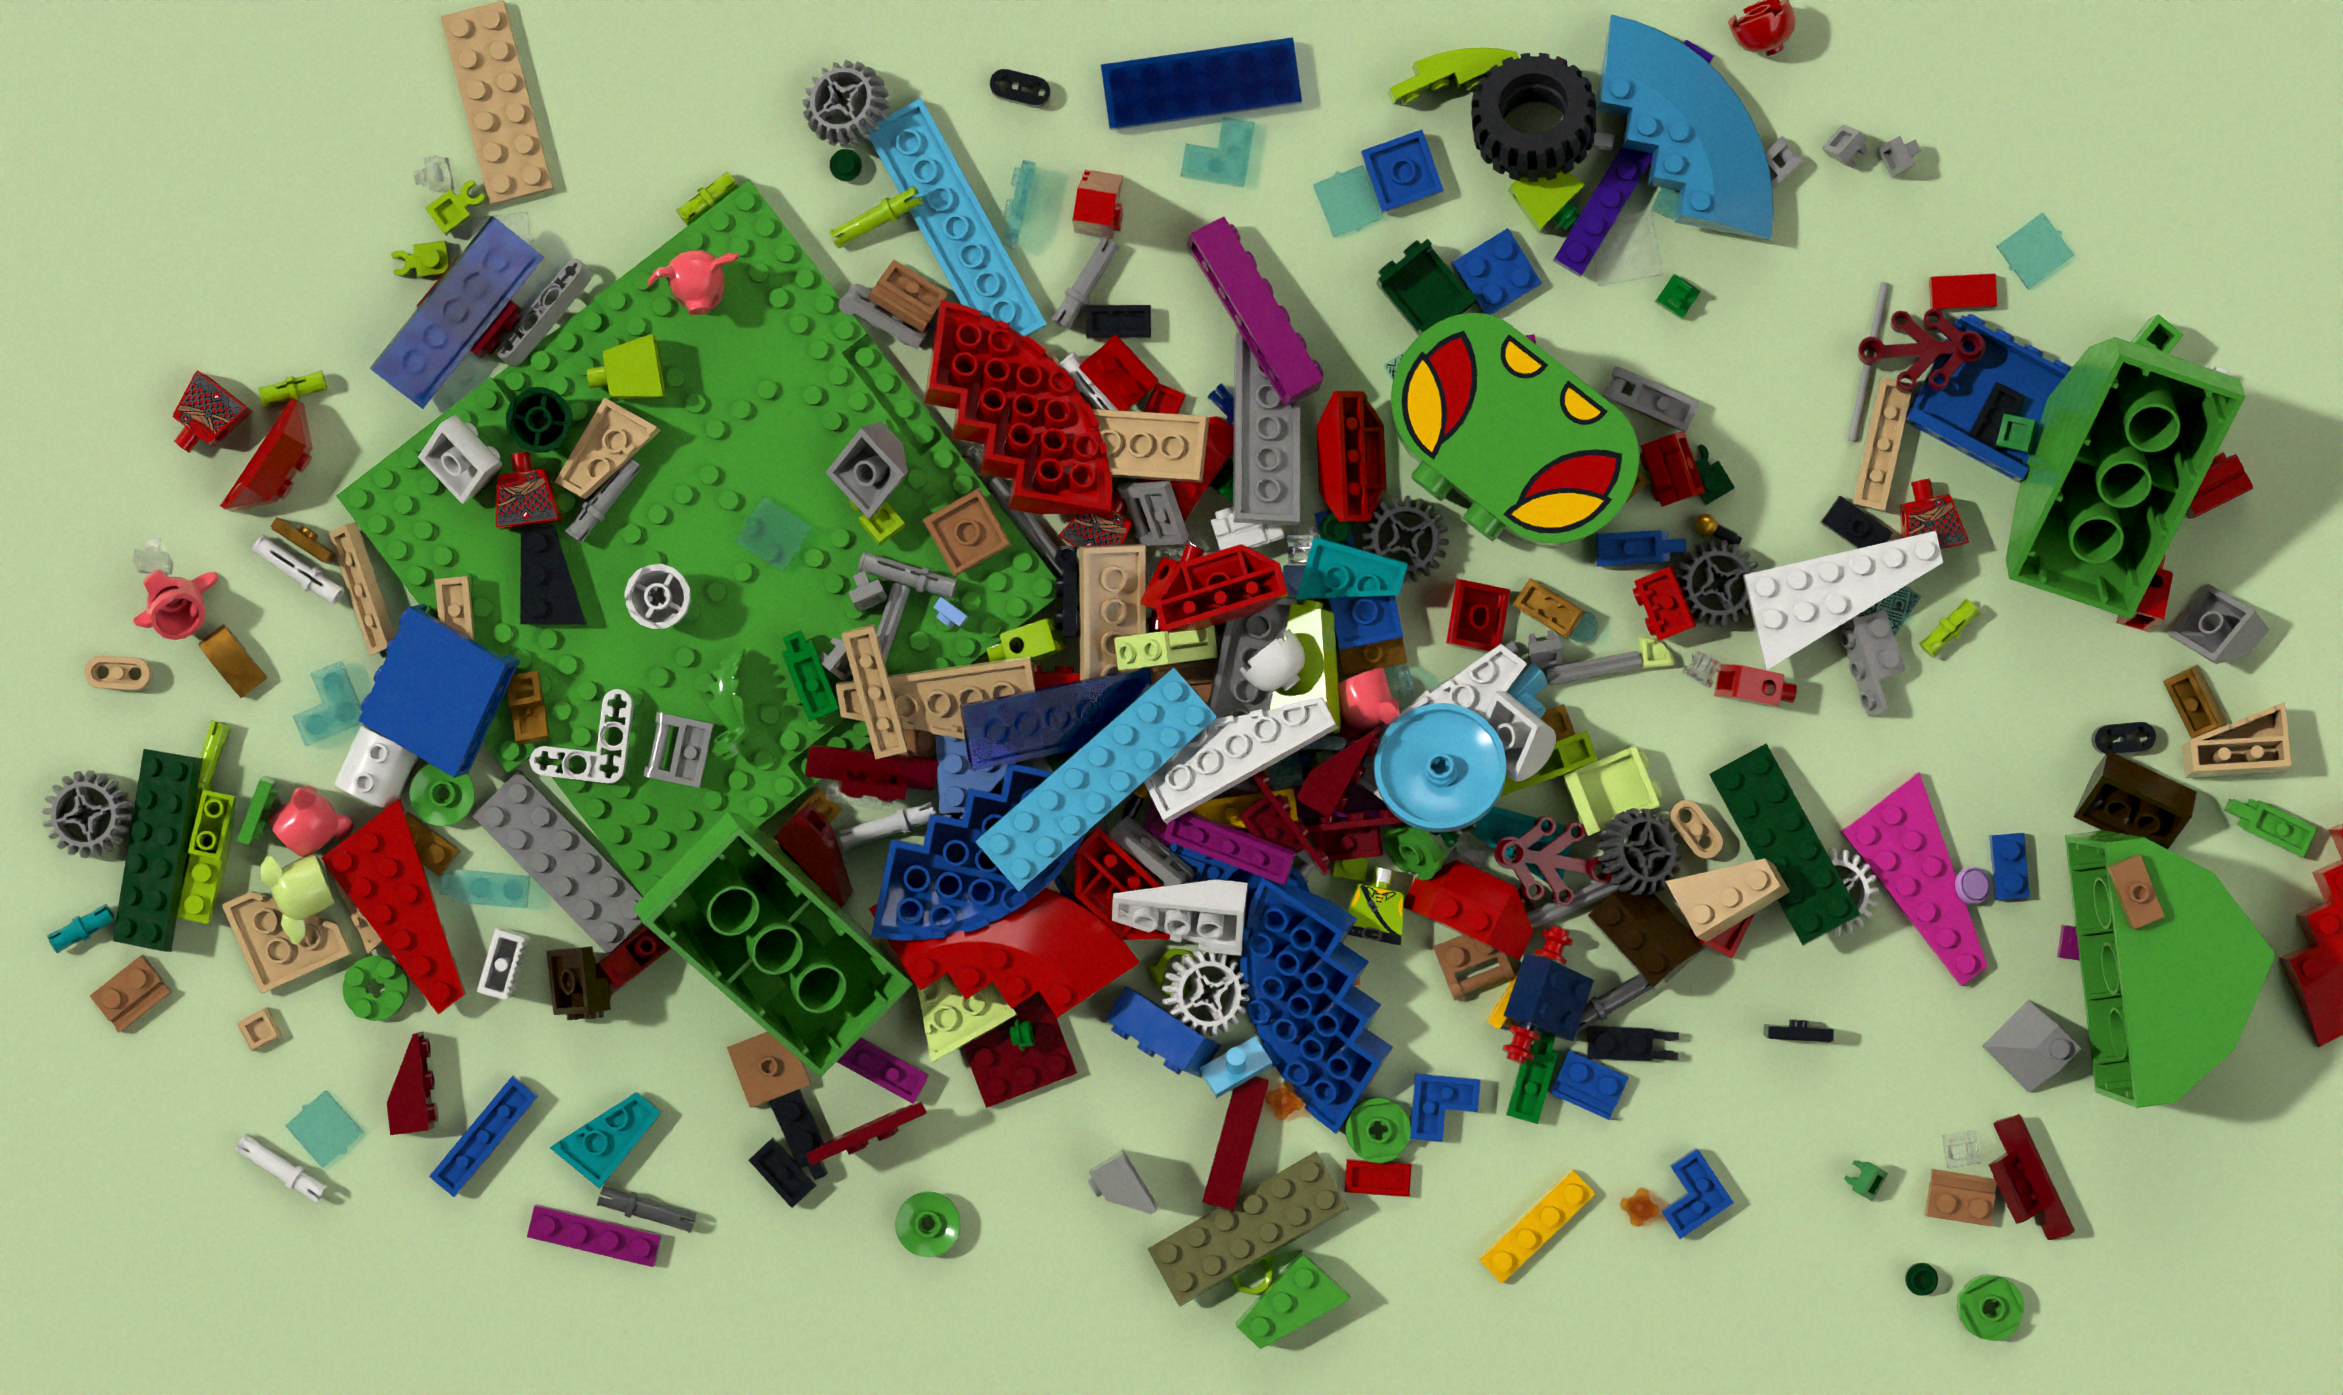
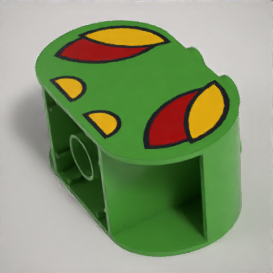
M1465 313L1446 318L1424 331L1414 340L1402 356L1392 383L1391 407L1393 423L1400 442L1408 454L1420 463L1411 474V479L1441 502L1451 489L1456 491L1472 504L1462 519L1493 542L1504 529L1513 537L1530 544L1541 546L1570 544L1588 537L1603 528L1619 513L1626 503L1635 484L1639 466L1638 442L1629 420L1616 406L1506 321L1483 313Z

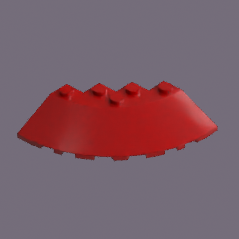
M941 300L927 376L924 404L956 409L952 439L984 444L980 474L1012 479L1008 509L1040 515L1110 513L1112 478L1109 471L1106 443L1103 442L1098 429L1099 423L1089 403L1086 404L1084 398L1075 387V381L1065 369H1061L1045 354L1046 350L1027 335L1023 337L1009 328L1010 324L1002 320L997 322L990 317L980 314L981 311Z
M2343 823L2328 829L2341 860L2312 872L2325 902L2296 914L2308 945L2279 957L2318 1047L2343 1035Z
M1044 888L1017 910L974 931L964 933V930L945 935V938L927 940L887 939L920 991L946 974H949L965 1000L994 982L1011 1009L1039 991L1057 1018L1140 963L1127 944L1106 923L1085 907L1047 888ZM875 904V905H873L872 907L868 908V909L870 910L871 914L873 915L874 919H875L877 904Z

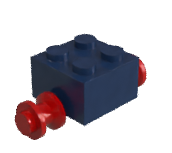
M1551 926L1549 931H1542L1541 935L1546 939L1543 949L1536 950L1535 956L1524 954L1504 1013L1505 1017L1519 1022L1521 1025L1520 1027L1510 1025L1509 1031L1514 1036L1511 1044L1503 1045L1502 1051L1507 1053L1506 1059L1523 1065L1526 1060L1533 1061L1534 1055L1529 1051L1533 1041H1540L1541 1035L1533 1032L1534 1030L1548 1036L1574 1041L1594 983L1593 979L1563 966L1567 962L1562 956L1564 947L1572 946L1574 940L1568 937L1569 931L1555 926Z

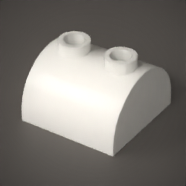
M458 415L451 416L439 424L418 456L462 504L477 494L502 467L498 451L492 446H486L478 438V432L474 425L469 422L464 423Z
M1495 691L1484 719L1497 732L1504 747L1507 766L1506 775L1515 782L1523 781L1536 774L1548 761L1555 747L1556 734L1548 724L1508 692Z
M361 725L334 785L362 800L386 809L401 798L419 757L373 729Z

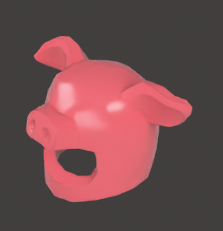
M704 250L683 252L673 258L668 266L654 270L647 282L651 286L658 278L667 277L672 295L681 306L688 309L690 315L706 314L711 312L721 302L725 292V276L722 265L737 260L739 253H726L716 258L712 253Z
M160 569L150 573L143 581L148 592L147 610L134 618V624L148 629L153 626L155 631L163 638L171 640L184 639L201 628L205 620V603L202 593L217 582L218 574L216 572H208L189 581L183 577H169Z
M1384 668L1366 671L1338 684L1340 718L1342 720L1339 734L1344 741L1352 743L1360 738L1362 732L1373 730L1376 727L1380 728L1384 724H1390L1400 715L1399 700L1391 695Z
M311 786L297 788L293 792L290 801L269 815V824L276 836L291 851L301 857L314 853L334 836L340 840L346 838L354 829L351 818L336 814L331 803L324 796L318 794L317 790Z

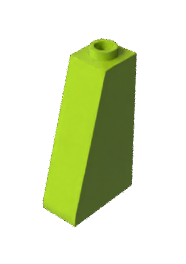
M1304 600L1303 605L1291 603L1286 631L1290 629L1300 641L1305 653V662L1303 668L1297 674L1301 679L1286 692L1282 687L1273 691L1270 710L1281 708L1284 704L1322 697L1338 726L1332 732L1340 733L1334 613L1323 610V603Z

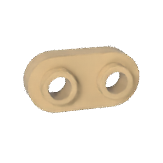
M96 656L90 659L85 667V678L88 683L93 687L103 689L141 690L149 685L153 676L149 663L144 659L134 657ZM103 666H106L109 674L103 679L99 671ZM135 668L141 671V677L138 680L132 678V671Z
M1681 800L1672 806L1669 812L1670 823L1693 854L1706 859L1716 856L1722 849L1723 839L1720 832L1700 806L1690 800ZM1683 810H1687L1691 814L1690 820L1686 823L1680 820V813ZM1703 836L1710 838L1711 843L1707 848H1702L1699 844V840Z

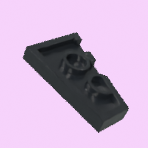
M521 526L520 624L588 625L578 600L575 585H573L556 528L554 526Z

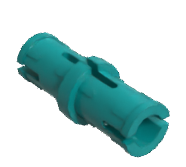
M104 904L81 918L80 916L73 918L72 923L47 935V938L54 951L60 953L74 943L81 940H89L92 934L115 923L116 919L109 906Z

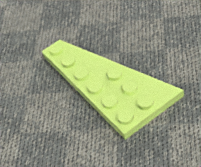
M946 974L924 990L920 991L917 987L931 1063L1017 1016L1014 1008H1010L994 982L965 1000L949 974Z

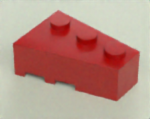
M1085 169L1082 180H1080L1077 188L1072 218L1075 233L1113 239L1114 231L1120 232L1123 208L1122 203H1119L1123 175Z

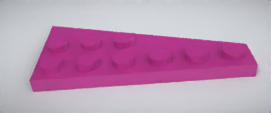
M1917 772L1840 832L1864 863L1870 865L1871 872L1876 875L1878 881L1956 982L1963 986L1988 966L1966 903L1959 898L1956 892V875L1920 772Z

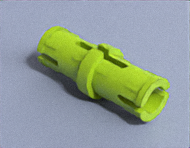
M726 171L705 189L703 187L697 190L698 194L683 206L677 208L676 212L688 226L737 189L739 185L735 183L734 178Z
M320 370L302 377H286V381L259 387L258 390L265 408L276 403L288 401L291 398L299 401L300 397L328 390L324 373Z
M1966 598L1947 618L1942 617L1938 621L1939 625L1919 645L1927 654L1934 658L1953 638L1957 640L1961 636L1960 632L1981 612Z

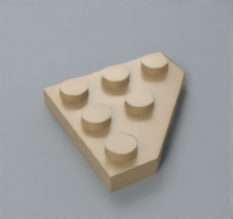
M251 891L222 904L261 994L352 954L340 924L318 915L304 919L305 937L300 943L292 944L281 926L283 913L279 910L273 898Z

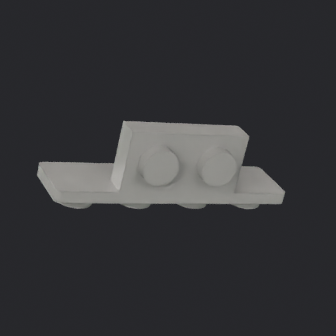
M1883 609L1859 618L1855 616L1838 627L1840 642L1845 648L1850 662V672L1856 679L1860 691L1861 705L1866 710L1868 716L1884 713L1889 710L1879 680L1906 671L1886 610Z

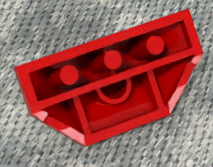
M1334 391L1316 427L1319 493L1339 522H1369L1373 516L1372 512L1378 507L1387 490L1384 425L1375 409L1367 401L1368 397L1364 391Z
M294 398L290 399L246 468L220 504V507L233 512L277 503L280 498L285 499L294 485L291 482L298 471L303 472L312 458L309 454L313 447L305 407L302 402Z
M1218 416L1208 417L1209 426L1202 483L1170 481L1184 522L1234 450V427ZM1136 479V480H1137V483L1166 481V480ZM1142 508V512H1143V515H1144L1146 524L1148 525V522H1147V519H1146L1144 510H1143V508Z
M1239 544L1179 563L1167 580L1161 593L1155 598L1154 605L1161 630L1173 633L1202 630L1263 611L1289 594L1280 563L1243 544Z
M1097 826L1075 852V896L1122 940L1170 939V934L1158 930L1146 932L1112 921L1113 893L1162 886Z
M1459 860L1443 865L1429 880H1419L1415 877L1403 903V908L1519 961L1534 932L1516 886Z

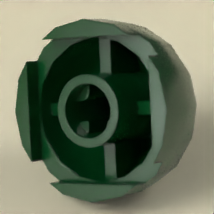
M531 387L520 393L510 402L506 412V427L512 439L521 448L534 453L550 452L559 448L568 439L573 427L572 411L568 402L556 391L545 387Z

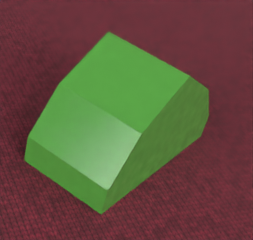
M2117 337L2088 347L2047 398L2026 464L2029 470L2024 479L2021 480L2017 493L2006 554L2009 579L2132 619L2246 397L2240 379Z
M727 812L633 907L643 924L820 1078L913 985L897 963L843 907H840L813 878L809 877L790 854L785 853L777 842L737 813Z
M2104 830L2065 835L2095 1093L2135 1108L2176 1103L2235 1050L2276 954L2213 872L2145 837ZM2140 854L2165 917L2137 929H2131L2107 866Z

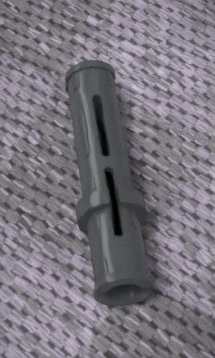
M1638 974L1598 998L1595 996L1590 998L1589 1003L1585 1006L1577 1033L1598 1020L1604 1021L1607 1019L1608 1014L1653 988Z
M604 1185L602 1186L601 1195L613 1199L610 1200L599 1196L597 1206L624 1212V1216L629 1218L634 1215L691 1233L693 1224L681 1221V1219L695 1222L697 1213L638 1197L636 1192L627 1194Z

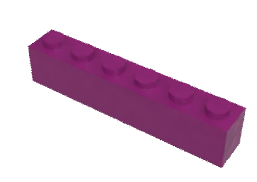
M1223 216L1192 232L1186 245L1284 406L1287 407L1319 390L1324 381L1323 370L1320 364L1315 359L1312 360L1306 351L1307 345L1303 336L1299 332L1295 333L1285 307L1279 306L1276 302L1270 282L1266 278L1262 279L1256 269L1257 263L1250 251H1245L1241 245L1238 230L1233 224L1229 225Z

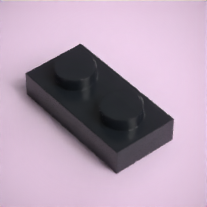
M774 1137L748 1160L791 1208L817 1186Z

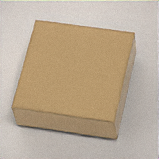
M268 1007L237 1023L252 1052L283 1036Z

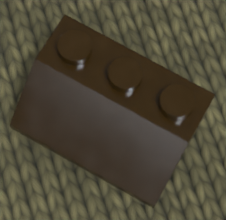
M2107 751L2092 773L2075 810L2074 818L2100 830L2145 837L2169 849L2192 818L2197 791Z
M1618 889L1588 914L1590 921L1656 992L1705 949L1654 893L1648 896L1642 894L1634 896L1630 895V891L1623 892Z

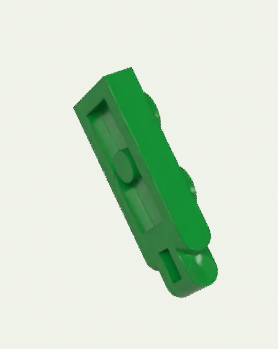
M801 630L783 637L787 650L782 651V655L809 722L840 710L813 640L806 642Z
M1536 1032L1541 1035L1540 1041H1533L1529 1051L1534 1055L1533 1061L1526 1060L1524 1065H1519L1506 1115L1538 1124L1558 1052L1552 1050L1555 1037Z

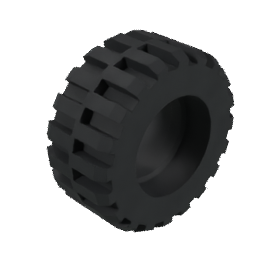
M1530 53L1520 54L1521 58L1515 60L1513 57L1502 60L1503 65L1501 67L1494 65L1487 71L1488 79L1483 77L1477 84V92L1473 94L1471 102L1474 143L1476 148L1480 150L1482 159L1487 164L1493 163V170L1499 174H1504L1506 171L1509 173L1510 179L1520 181L1521 177L1528 178V182H1538V178L1546 177V180L1549 181L1556 179L1557 173L1561 171L1563 174L1574 169V162L1580 164L1586 158L1587 150L1592 148L1594 133H1596L1595 94L1592 92L1591 83L1588 78L1582 77V71L1577 66L1571 65L1568 67L1566 59L1559 56L1556 59H1551L1547 53H1539V56H1530ZM1527 102L1548 103L1556 107L1564 115L1563 119L1555 127L1541 133L1520 132L1510 127L1504 121L1506 115L1513 108Z

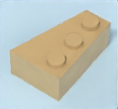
M2285 702L2190 739L2182 745L2185 778L2282 773L2290 768L2292 764Z
M1765 858L1665 881L1694 934L1705 942L1790 892L1775 864Z

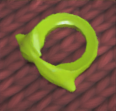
M1175 948L1166 951L1156 964L1147 965L1151 971L1154 984L1161 989L1164 986L1162 982L1165 977L1167 962L1172 956L1189 954L1194 960L1193 955L1183 949ZM1191 976L1187 978L1184 984L1183 998L1187 996L1186 990L1191 986L1189 980Z
M1271 1254L1259 1261V1264L1264 1269L1265 1277L1262 1284L1258 1287L1249 1288L1244 1286L1240 1282L1238 1274L1231 1277L1233 1285L1237 1290L1250 1295L1266 1290L1272 1282L1271 1261L1275 1259L1276 1255Z

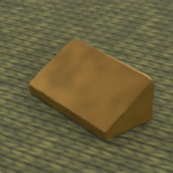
M2198 665L2192 666L2163 681L2191 739L2220 728L2226 723Z

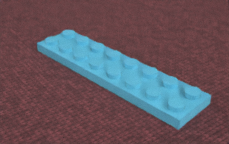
M920 98L887 116V120L878 121L877 124L880 126V131L872 129L869 132L871 136L870 141L899 193L910 189L912 186H915L920 192L910 198L909 201L922 196L924 204L910 210V213L961 305L981 311L980 314L990 317L997 322L1002 320L1010 324L1009 328L1023 337L1029 336L1047 326L923 100Z
M1173 667L975 842L1014 887L1020 891L1215 720L1217 716Z

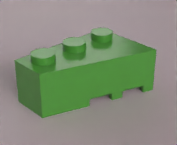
M1301 1250L1236 1321V1327L1258 1348L1262 1349L1350 1300L1351 1297L1346 1290Z

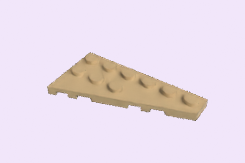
M1031 656L889 676L901 724L904 729L923 730L931 732V734L981 743H994L1003 745V747L1021 748L1045 754ZM854 680L838 682L836 690L841 717L865 721Z

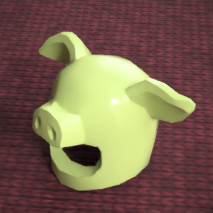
M315 854L300 858L282 868L272 856H266L260 868V878L265 885L270 886L273 899L279 910L283 913L281 926L284 932L290 938L292 944H298L305 937L306 929L303 920L335 903L330 890L326 868Z

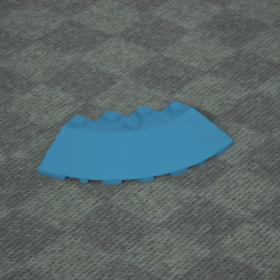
M1611 15L1596 99V111L1626 116L1621 148L1653 153L1648 185L1679 191L1674 223L1770 240L1773 223V189L1769 165L1761 138L1751 116L1738 95L1720 73L1684 43L1661 30L1641 22Z

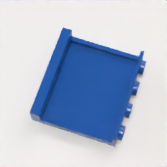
M1968 314L1967 317L1962 315L1956 319L1953 326L1961 332L1974 331L1983 337L1986 343L1983 357L1974 363L1964 362L1949 378L1947 388L1937 392L1929 386L1930 374L1934 370L1941 369L1952 355L1939 356L1933 362L1909 407L1905 423L2016 482L2023 480L2029 470L2026 464L2030 453L2001 447L1996 451L1967 434L1994 383L1998 382L2025 396L2016 416L2036 420L2038 422L2035 432L2036 436L2047 398L2071 370V367L2059 360H2054L2053 363L2042 357V351L2031 345L2026 344L2025 347L2013 342L2014 337L2003 330L1997 329L1994 332L1986 328V322L1975 315ZM1970 344L1963 346V349L1967 352L1975 350ZM1937 376L1933 378L1936 384L1940 385L1945 382L1942 377Z
M425 604L411 606L402 613L399 619V625L401 626L397 635L389 642L386 648L388 655L384 664L378 668L373 680L375 684L371 693L364 698L361 704V710L363 711L358 721L455 778L470 772L520 660L511 654L499 656L425 612L428 607Z

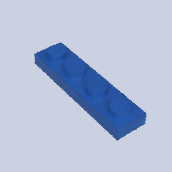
M513 1075L429 1177L451 1196L455 1197L534 1103L538 1095Z

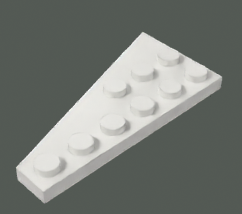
M1936 531L1743 575L1765 670L1770 669L1942 564L1943 559Z
M1500 644L1429 695L1400 713L1398 718L1417 707L1436 703L1459 705L1474 711L1484 718L1495 691L1507 692L1527 663ZM1392 723L1384 724L1381 727L1382 730L1377 737L1379 740H1381ZM1375 752L1372 758L1367 755L1362 766L1366 768V771L1359 783L1383 800L1375 778Z
M1322 697L1284 704L1281 708L1266 711L1262 709L1250 711V714L1237 717L1231 715L1217 718L1147 778L1144 783L1162 820L1167 824L1336 730L1338 726Z

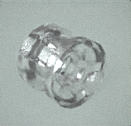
M1694 650L1691 655L1692 662L1689 666L1684 667L1682 673L1697 683L1710 688L1713 684L1712 677L1715 672L1721 670L1723 665L1710 656Z

